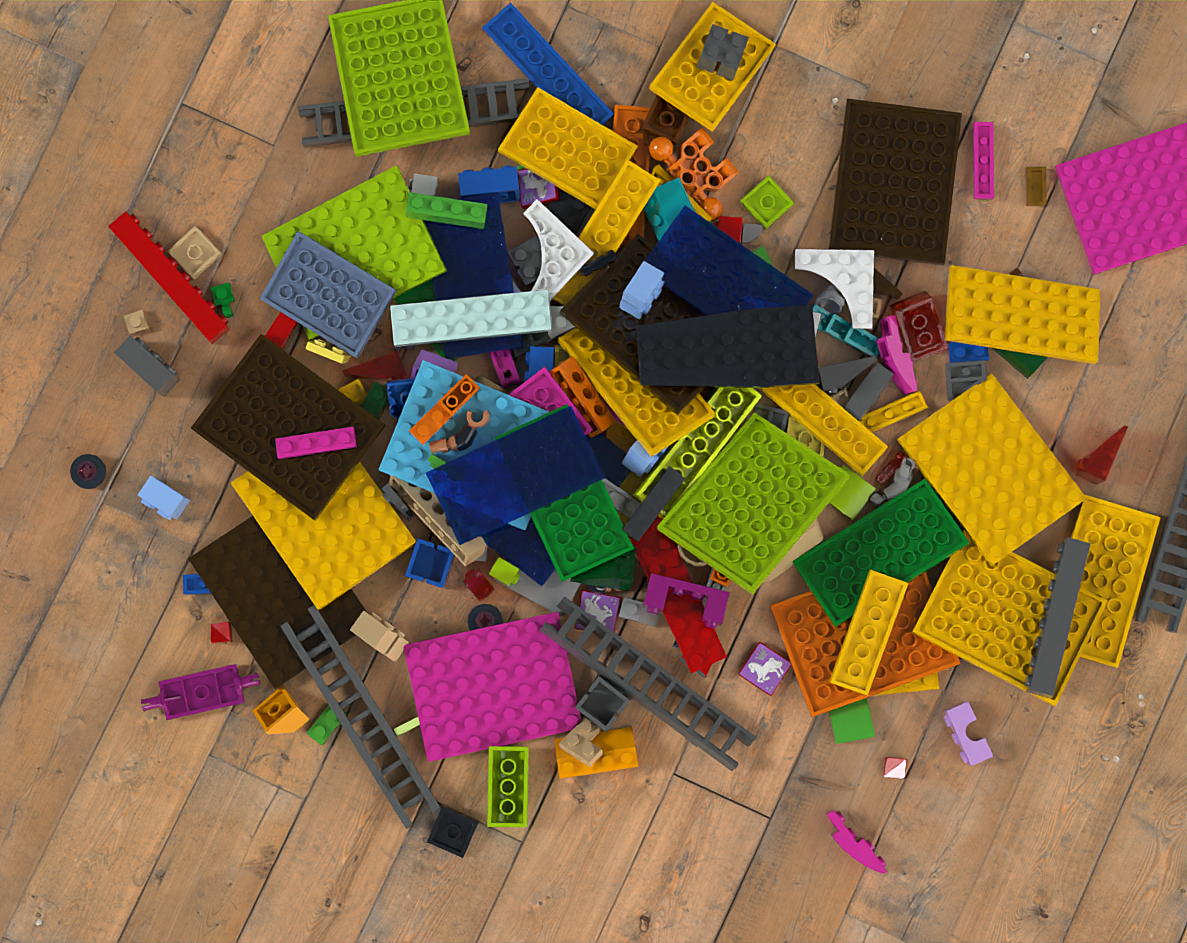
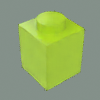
M498 557L489 573L490 576L509 587L511 584L515 585L521 576L518 573L520 571L519 568Z

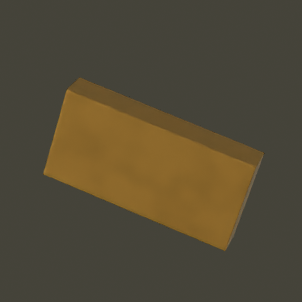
M1026 167V206H1046V167Z

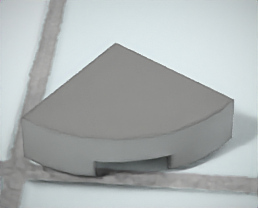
M744 223L742 244L755 240L760 235L763 225Z

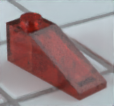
M398 350L342 370L345 377L387 382L404 379L403 376L407 375Z

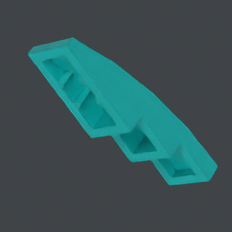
M812 304L813 312L821 314L818 330L869 357L876 356L877 358L879 349L876 340L879 338L864 329H852V323L836 314L829 313L816 304Z

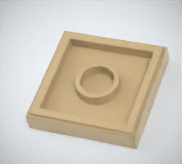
M196 225L167 251L194 280L222 255V252Z

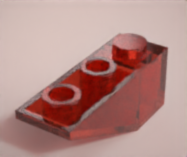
M472 568L464 575L465 579L463 582L479 602L495 591L494 587L479 569L474 570Z

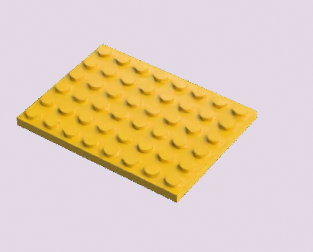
M992 373L986 377L985 381L972 386L897 439L991 566L1087 499Z
M361 462L357 464L316 521L248 471L231 482L318 611L416 544V540L392 506L382 496V492Z
M963 530L969 545L949 557L912 633L1026 692L1025 679L1027 674L1030 675L1032 667H1029L1032 655L1035 656L1037 648H1034L1036 637H1040L1041 629H1039L1041 617H1044L1046 612L1043 606L1046 598L1050 596L1051 591H1048L1050 580H1054L1055 574L1013 552L991 566L965 530ZM1081 587L1079 588L1054 695L1051 698H1046L1032 693L1029 694L1054 707L1057 705L1107 603L1105 599Z

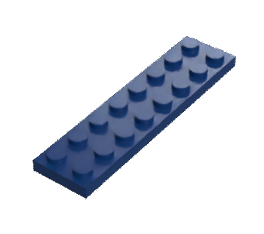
M511 2L482 27V30L536 88L539 87L601 125H604L614 116V113Z

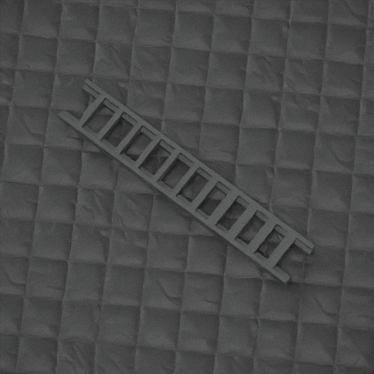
M528 78L461 86L462 96L469 99L471 117H467L469 127L516 122L522 111H517L514 91L529 90ZM507 92L509 112L498 114L495 94ZM488 95L490 115L478 116L476 96ZM344 101L298 106L300 117L316 116L315 127L316 131H318V136L302 138L303 147L352 142L351 133H343L341 112H346ZM335 113L337 134L324 135L322 115Z
M1187 456L1135 620L1145 623L1150 608L1169 614L1170 618L1166 631L1170 633H1177L1187 600V563L1185 569L1164 563L1167 552L1187 558V549L1170 544L1173 533L1187 537V530L1175 526L1179 514L1187 517V510L1181 508L1184 496H1187ZM1161 571L1182 577L1179 588L1159 582ZM1155 589L1176 596L1173 606L1152 600Z
M564 596L557 607L569 615V618L559 631L547 622L539 631L679 732L694 746L702 749L730 771L736 769L739 763L727 755L726 751L732 747L736 738L746 746H750L756 739V736ZM576 622L584 626L585 629L577 641L573 642L566 637V634ZM593 633L602 640L592 654H590L582 646ZM607 645H610L617 650V653L608 666H606L598 658ZM625 656L634 665L625 678H622L614 670ZM639 667L651 675L641 690L629 683ZM655 679L666 686L657 702L645 695ZM671 691L682 698L673 714L661 706ZM686 703H689L698 710L689 726L677 718ZM703 714L714 722L705 737L693 730ZM719 726L730 733L721 749L710 742Z
M313 605L308 608V611L315 620V624L297 635L288 622L281 625V628L403 825L408 829L413 823L404 809L416 805L423 797L433 812L438 810L440 805L316 606ZM321 630L326 640L306 652L301 641ZM331 647L337 657L317 669L311 658ZM342 664L347 674L327 686L321 675ZM352 680L358 691L338 703L332 692ZM362 696L369 708L348 720L342 708ZM372 713L379 726L359 737L352 725ZM383 730L390 742L369 754L363 741ZM393 746L400 759L380 771L373 758ZM404 764L411 776L390 788L384 775L399 765ZM414 780L421 793L401 805L394 792Z

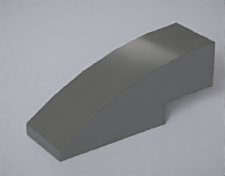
M877 363L844 409L860 422L892 381L893 373Z

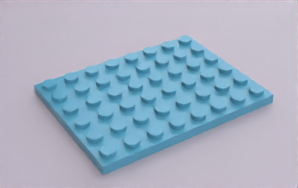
M423 360L379 471L526 530L531 515L494 437L549 411L474 381L480 389L422 445L409 430L463 377ZM485 410L489 411L490 422L487 426L476 429L478 433L472 446L460 452L459 450L453 451L450 449V452L442 453L441 451L434 453L465 472L466 476L463 481L457 480V482H454L446 477L448 473L442 469L438 472L429 466L430 462L427 460L432 454L429 442L443 438L448 440L449 437L458 433L465 424L468 425V411L474 413L473 419L475 422H480L483 419V412Z

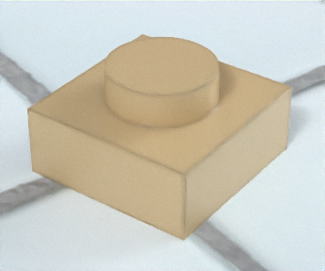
M143 310L124 316L130 335L149 329Z

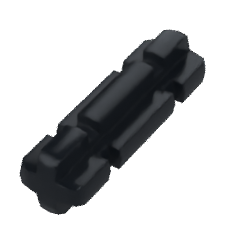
M610 250L606 255H601L589 262V265L582 266L580 268L584 276L592 274V271L595 272L607 265L609 261L616 260L617 255L614 250Z

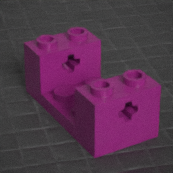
M651 573L643 607L647 609L648 613L658 615L659 612H663L669 589L672 590V594L683 596L686 593L690 594L691 598L703 601V598H706L702 622L705 623L706 627L714 629L722 625L730 592Z

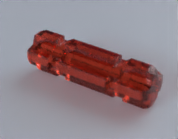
M899 451L894 456L895 459H892L883 468V472L876 476L875 479L879 484L885 485L888 478L894 475L895 470L901 467L900 464H902L905 458L907 460V456L903 452Z

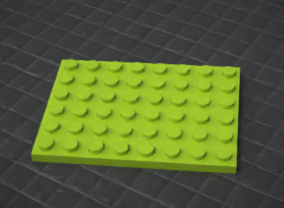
M403 0L328 15L355 157L470 134L443 0Z
M397 165L262 235V239L276 268L297 231L396 289L397 291L392 299L447 272L424 220L406 217L410 190ZM303 326L309 340L312 341L319 337L318 334Z
M754 413L660 522L657 529L753 595L848 481L850 474Z

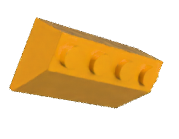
M632 727L608 730L607 732L601 731L591 743L601 748L603 754L591 767L560 748L559 743L565 737L554 739L560 779L639 767Z

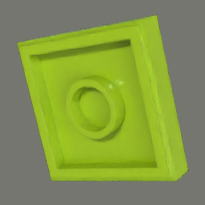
M769 175L740 200V203L763 225L765 230L795 204Z

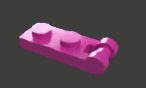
M505 336L485 338L502 388H508V385L513 383L515 385L521 383ZM511 371L512 376L505 378L503 373Z

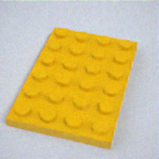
M712 2L650 84L649 89L713 132L773 51L776 44ZM712 24L728 29V34H731L733 31L749 37L733 80L717 75L721 62L717 61L713 73L697 67Z
M537 87L501 143L498 152L592 208L597 209L626 160L630 161L638 146Z

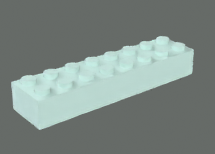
M548 290L390 306L393 340L396 347L553 331Z

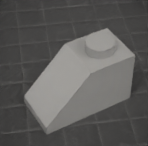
M624 597L619 617L657 627L661 612L658 615L648 613L647 609L643 608L644 602Z

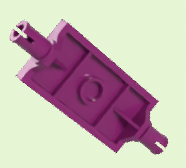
M237 664L159 681L160 693L155 697L141 699V704L150 703L149 705L142 706V709L145 712L161 708L165 712L166 720L245 703L243 688L259 686L260 680L251 681L259 678V674L255 673L241 677Z

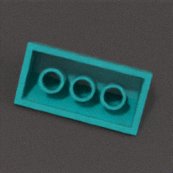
M680 178L658 186L645 205L644 211L666 258L678 266L712 249Z

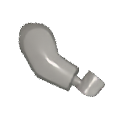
M911 458L903 460L901 467L895 470L893 483L883 490L884 495L882 497L878 493L872 495L870 500L873 505L880 507L886 499L890 501L907 490L913 477L911 472L915 466L914 460Z

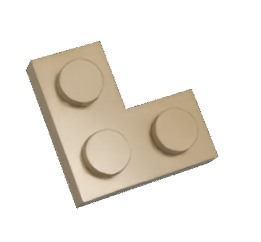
M584 718L559 743V746L568 754L591 767L603 754L601 748L591 743L601 732L600 727Z

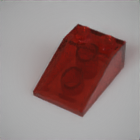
M926 291L889 305L892 315L896 316V321L899 325L898 331L907 352H910L913 363L949 349L933 299Z
M1124 425L1116 429L1082 459H1079L1075 466L1077 470L1076 476L1094 484L1106 481L1128 426Z

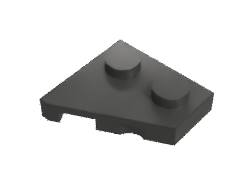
M386 484L382 488L385 492L382 496L390 505L395 504L408 521L414 517L413 513L392 487Z

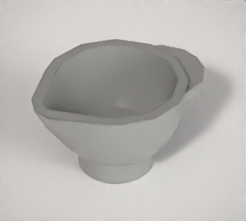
M830 285L817 296L815 304L831 314H839L845 305V300L842 298L841 292L834 285Z

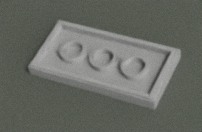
M511 546L504 560L520 569L518 572L521 575L515 585L511 584L510 587L495 578L493 580L552 612L558 611L559 615L563 617L565 612L557 607L564 596L572 601L581 583L570 582L571 578L562 582L554 567Z

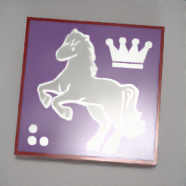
M528 169L517 171L521 207L523 209L529 208L536 199L542 204L559 200L557 186Z
M582 590L579 607L614 632L621 597ZM578 623L575 624V629L584 631V626Z
M759 642L738 675L769 696H772L791 667V662Z

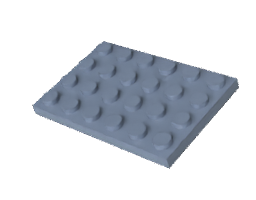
M297 231L259 299L355 358H359L397 290Z

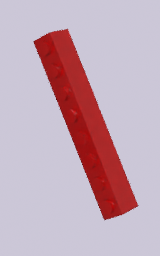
M125 211L108 227L207 340L214 344L230 330L227 326L228 320L222 314L218 316L214 312L216 307L209 299L205 301L201 297L204 293L198 286L192 287L188 282L191 278L184 271L181 273L176 268L178 264L171 256L167 258L163 254L166 250L159 242L155 244L151 240L153 235L146 227L143 230L138 225L140 223L139 219L133 213L129 215Z

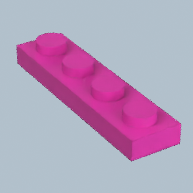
M994 122L973 123V199H994Z
M354 427L275 439L278 459L357 447Z

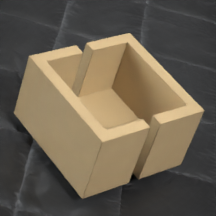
M363 611L350 629V631L374 649L395 662L404 651V646L409 644L403 638L405 636L404 633L396 628L394 629L393 625L384 619L382 620L374 612L370 615Z

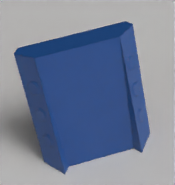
M415 378L387 382L389 409L392 417L400 418Z

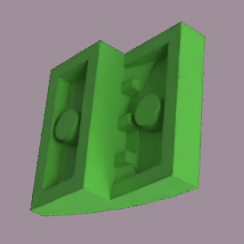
M867 698L829 711L836 744L875 737Z

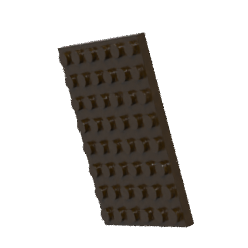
M855 99L846 100L828 250H874V257L936 265L945 264L962 113Z
M637 234L617 254L616 260L609 262L560 310V314L639 383L636 326L730 312L640 234ZM643 261L664 272L662 280L665 282L659 297L652 301V307L647 315L643 314L638 319L619 308L624 290ZM706 386L644 387L678 416Z
M260 334L192 425L191 429L316 521L386 425L264 335ZM354 427L357 444L355 448L278 459L275 440L277 438Z
M251 516L188 559L274 689H277L307 669L282 630L281 625L288 622L296 635L312 626L316 622L308 608L312 607L314 603L254 516ZM349 589L319 610L340 646L356 636L350 629L363 611L367 612L352 589ZM321 630L301 641V644L307 652L325 641L326 638ZM329 647L311 658L312 662L316 663L332 652L333 649Z

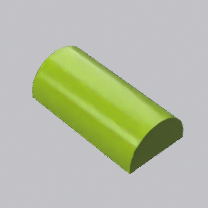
M489 746L487 827H527L529 747Z

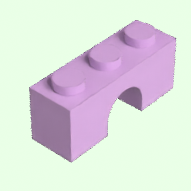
M968 701L944 711V721L953 730L954 734H951L954 743L956 745L959 744L962 750L960 756L964 764L967 763L969 766H973L993 757L985 738L972 741L966 736L965 730L967 725L977 720Z

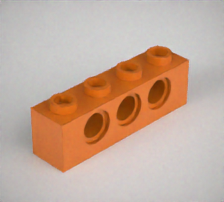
M573 356L562 361L549 371L593 428L588 433L590 438L602 433L616 422Z

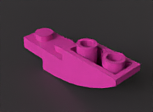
M896 316L885 317L879 320L882 338L876 340L879 353L885 368L893 373L892 380L904 395L917 391L913 361L910 357V352L903 353L902 351L903 344L900 340Z
M830 810L826 813L837 831L831 834L837 844L864 866L885 874L887 871L884 867L887 865L881 856L876 857L873 852L875 847L870 840L865 841L864 838H860L855 841V838H857L856 834L851 828L847 829L843 822L846 820L839 811Z

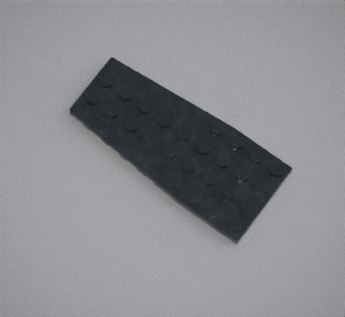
M812 305L747 309L636 326L635 329L640 386L768 388L820 383Z

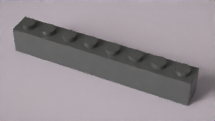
M1069 537L1059 543L1057 553H1060L1059 559L1055 561L1053 566L1055 576L1054 580L1051 579L1049 582L1048 591L1051 592L1049 598H1046L1044 602L1045 616L1041 617L1039 623L1041 633L1040 637L1037 636L1035 639L1034 648L1037 649L1035 656L1032 655L1029 667H1032L1030 675L1027 674L1024 685L1027 686L1026 692L1046 698H1051L1054 695L1090 543Z

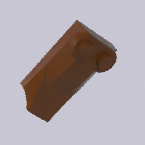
M656 95L641 127L644 144L650 146L654 138L666 137L671 140L673 146L677 145L689 116Z

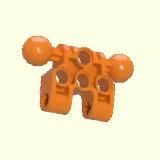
M703 127L678 147L677 158L673 155L671 140L666 137L654 138L649 146L651 156L655 160L664 161L669 167L666 171L672 178H680L685 191L712 218L711 221L717 220L722 214V204L718 199L708 197L704 191H718L735 177L739 171L727 157L715 167L711 166L709 159L703 156V152L714 143V140ZM685 148L690 149L691 156L685 154ZM697 163L703 165V171L697 169ZM683 175L688 176L689 183H685L683 181ZM709 178L715 180V186L710 185Z

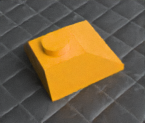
M283 685L252 710L268 735L295 732L309 720L304 710Z

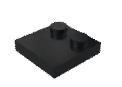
M558 187L559 200L548 203L546 208L576 235L591 206Z
M443 805L427 843L463 858L479 820Z

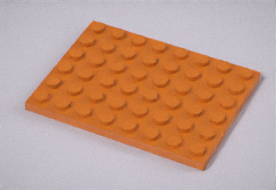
M926 572L908 582L868 696L829 682L852 618L835 628L811 591L770 605L811 718L961 664L958 656L912 633L933 591Z

